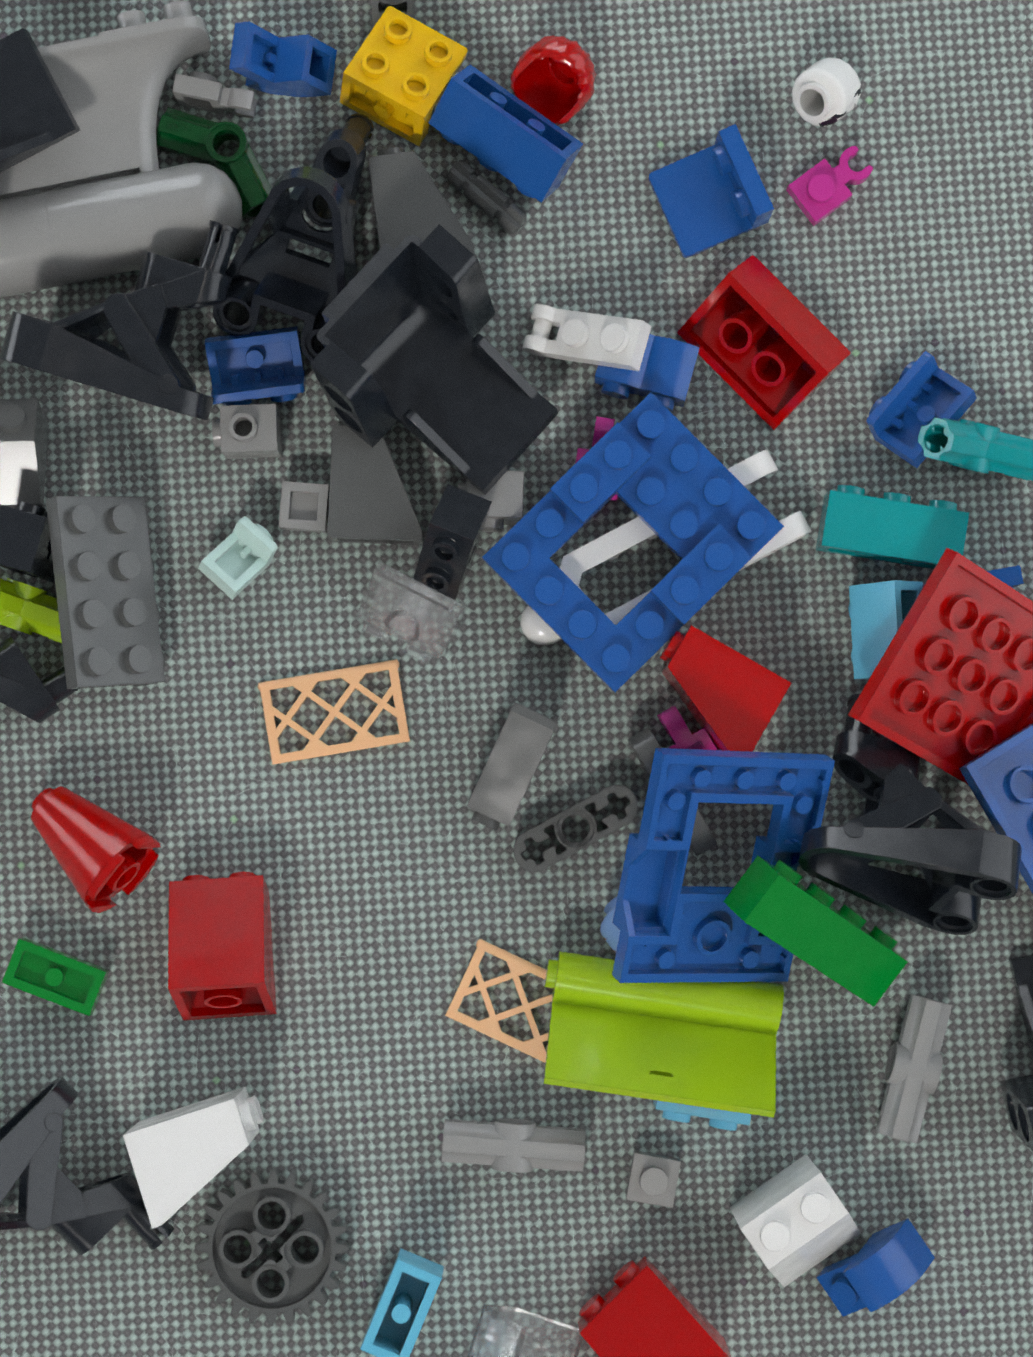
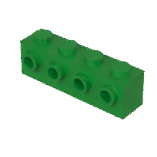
M757 856L723 902L745 923L874 1007L908 963L906 959L894 950L898 941L877 925L871 931L864 928L863 926L867 920L848 905L843 904L839 910L831 905L835 898L814 882H811L807 888L801 885L799 881L802 879V876L785 862L779 859L775 866H773L760 856Z

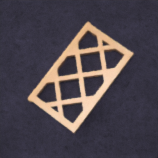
M395 659L259 682L258 690L261 692L272 765L410 742L398 671L399 661ZM389 670L391 687L382 699L360 684L366 674ZM341 678L350 684L334 707L312 692L317 683ZM295 687L302 693L285 715L273 706L271 690ZM355 689L378 704L362 727L340 712ZM392 696L395 708L388 704ZM307 697L330 712L314 735L292 720ZM385 709L397 718L399 734L376 738L368 730L382 710ZM275 716L281 720L280 724L277 727ZM335 717L358 732L353 740L347 743L328 746L320 740ZM287 725L309 740L303 750L281 754L278 738Z
M479 939L476 943L477 948L445 1016L546 1063L547 1052L543 1042L548 1040L549 1032L540 1035L531 1009L552 1002L553 993L528 1002L519 976L532 973L545 979L547 970ZM487 952L506 961L510 972L484 981L479 968L484 953ZM475 975L477 984L470 986V983ZM513 979L522 1005L496 1014L487 988ZM480 991L489 1017L477 1020L458 1011L464 996ZM525 1012L533 1038L525 1041L517 1039L503 1032L499 1021Z

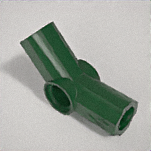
M167 107L166 112L162 114L157 129V148L213 165L224 171L235 183L241 197L243 220L252 217L256 218L272 187L241 127L233 122L223 121L217 123ZM235 140L240 143L238 151L232 156L224 157L217 154L218 148L225 141Z

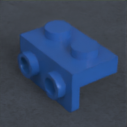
M298 326L256 331L245 336L226 335L205 339L204 344L212 383L211 396L214 397L213 404L224 403V406L249 405L252 403V399L270 397L272 402H285L297 398L298 393L305 392L306 375Z
M925 351L917 361L910 362L904 368L899 382L887 396L880 397L873 404L866 422L878 443L915 468H918L926 459L922 446L917 442L921 426L928 425L934 417L958 421L975 402L977 397L973 389L940 369L934 356Z

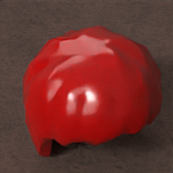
M545 36L520 56L511 74V89L517 98L558 126L568 123L571 118L585 107V104L593 96L596 72L590 54L577 41L570 40L564 36Z

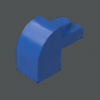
M250 21L235 23L229 69L246 77L245 86L261 92L292 97L328 96L332 92L337 50L308 34L279 38Z
M907 1218L873 1233L858 1253L824 1267L816 1278L843 1317L866 1307L871 1313L907 1291L925 1273L935 1257Z

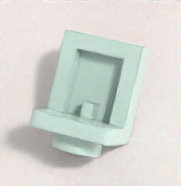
M243 516L236 523L233 532L201 561L198 569L233 600L269 566L278 546L273 541L271 534L263 526L254 524L246 516Z

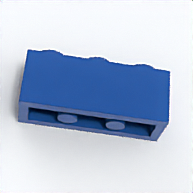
M472 65L467 66L451 78L428 122L440 131L445 140L454 145H460L476 156L482 166L488 170L500 173L514 183L517 190L523 195L535 198L541 203L560 186L583 146V143Z

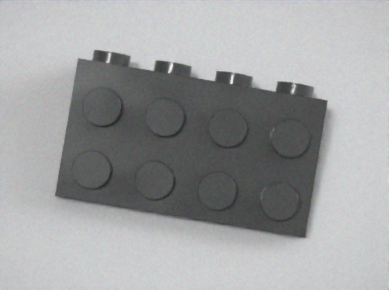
M55 496L46 499L67 689L129 685L138 687L165 682V657L161 649L159 632L160 613L155 597L154 563L150 553L148 536L149 518L145 509L144 497Z

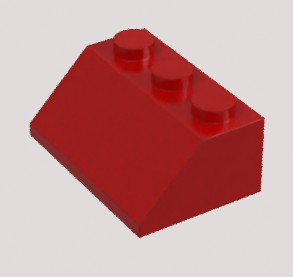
M754 255L730 271L677 332L688 344L699 347L698 355L773 430L796 410L851 354Z

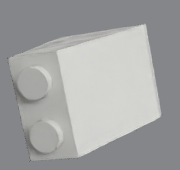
M246 1086L141 1120L123 1135L152 1229L162 1226L249 1146L259 1133L258 1124L264 1121L262 1110L255 1095L249 1097Z
M807 1154L729 1207L743 1234L767 1269L783 1287L861 1234L849 1212Z

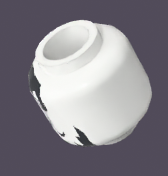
M826 58L814 63L796 78L792 89V101L798 114L806 122L821 127L835 124L856 107L861 96V83L856 71L850 64L838 58Z

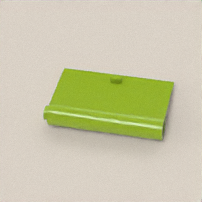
M559 951L557 960H548L545 987L553 988L543 1084L774 1118L776 1112V1035L783 1011V984L770 982L619 983L612 975L615 959Z

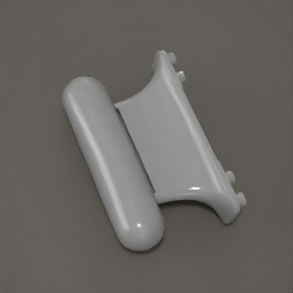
M174 1L163 6L165 19L146 23L143 11H125L117 15L118 29L99 32L98 36L38 48L80 131L0 173V298L140 270L146 251L178 261L200 258L209 230L210 220L219 222L222 225L226 224L237 229L240 228L243 219L242 200L235 183L224 171L209 164L187 163L159 169L156 126L160 97L165 83L173 70L182 62L205 54L211 48L210 36L205 22L201 17L193 16L190 2Z

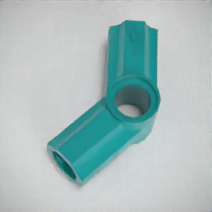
M934 417L928 425L921 426L917 442L922 446L924 457L945 461L950 465L988 474L990 470L1007 476L1033 481V439L1001 432L999 427L962 418L956 421Z

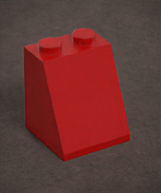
M692 625L684 634L676 631L660 656V659L667 662L662 670L663 675L699 725L705 728L717 750L753 752L791 685L790 681Z
M242 871L232 873L228 878L210 879L204 875H189L184 877L182 881L169 882L168 990L183 1021L277 1014L270 896L263 875Z
M646 1256L637 1264L633 1260L626 1263L612 1280L616 1285L604 1297L599 1293L594 1295L579 1312V1315L582 1317L578 1322L579 1334L599 1357H731L724 1337Z

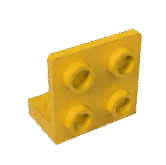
M389 6L344 70L340 103L359 114L367 116L370 120L413 144L420 146L428 134L430 125L428 122L431 119L432 110L451 78L454 77L464 62L468 50L463 45Z

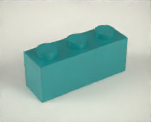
M838 485L837 491L830 490L824 496L816 551L934 570L946 548L963 555L970 512L957 511V503L950 501L929 500V506L911 503V496L906 494L884 492L883 498L865 496V489L862 487Z

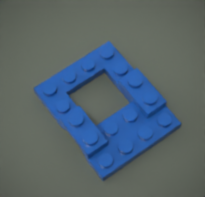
M650 393L550 488V491L482 559L615 693L784 526ZM615 495L681 559L617 625L550 559Z
M655 748L639 833H629L612 922L620 930L612 975L619 983L788 982L794 954L745 923L723 902L734 887L682 886L698 803L772 804L773 809L767 836H756L751 864L757 856H760L773 866L780 859L797 871V867L800 866L798 861L803 835L811 829L821 827L835 761L826 754Z

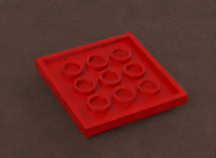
M946 548L848 715L968 785L959 770L960 767L1033 723V601L960 553Z

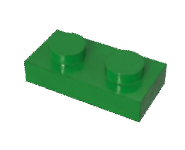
M22 937L17 941L1 983L91 1016L95 1010L109 970Z

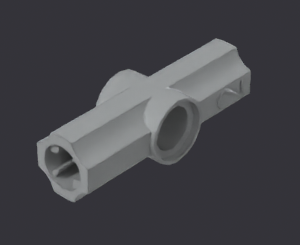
M910 994L899 1040L892 1045L885 1069L887 1087L875 1130L877 1133L905 1142L917 1143L929 1094H934L940 1080L943 1065V1055L940 1051L952 1005Z
M515 1118L495 1119L494 1122L445 1119L441 1162L491 1165V1168L494 1170L512 1173L532 1172L533 1168L583 1172L586 1130L580 1128L537 1126L534 1121Z

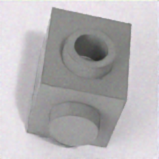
M276 404L220 406V419H213L212 422L214 447H221V453L226 459L282 457L281 411Z
M506 471L486 495L468 480L467 483H458L459 489L492 501L482 532L504 531V525H515L523 518L524 471Z

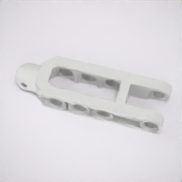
M766 449L728 468V470L746 487L770 473L774 474L778 471V468ZM798 511L780 520L779 522L784 527L739 571L812 532L802 512ZM636 517L563 556L560 569L580 589L579 583L584 572L607 560L611 562L634 545L646 539L652 540L658 536L639 517ZM651 590L605 615L617 625ZM528 605L525 607L521 614L520 625L523 634L529 641L536 645L547 646L562 640Z

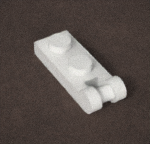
M534 304L531 315L534 325L531 335L525 336L522 350L541 357L639 371L652 326L638 319L556 309L548 305ZM552 326L559 327L556 341L548 340Z

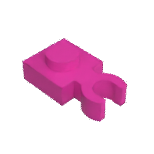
M856 146L847 148L841 154L835 168H832L824 158L788 185L786 191L813 226L851 199L853 194L847 188L848 184H862L873 171L871 165L866 166L859 172L849 168L848 161L853 159L859 151Z

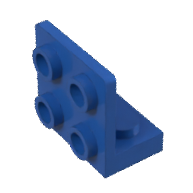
M736 124L718 131L715 145L655 170L648 177L649 183L684 258H689L768 223L774 210Z

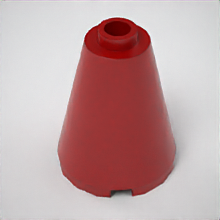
M64 786L43 790L32 803L31 821L85 905L92 912L101 913L117 905L111 898L121 890L127 895L132 893L157 862L159 855L153 848H160L161 846L152 835Z

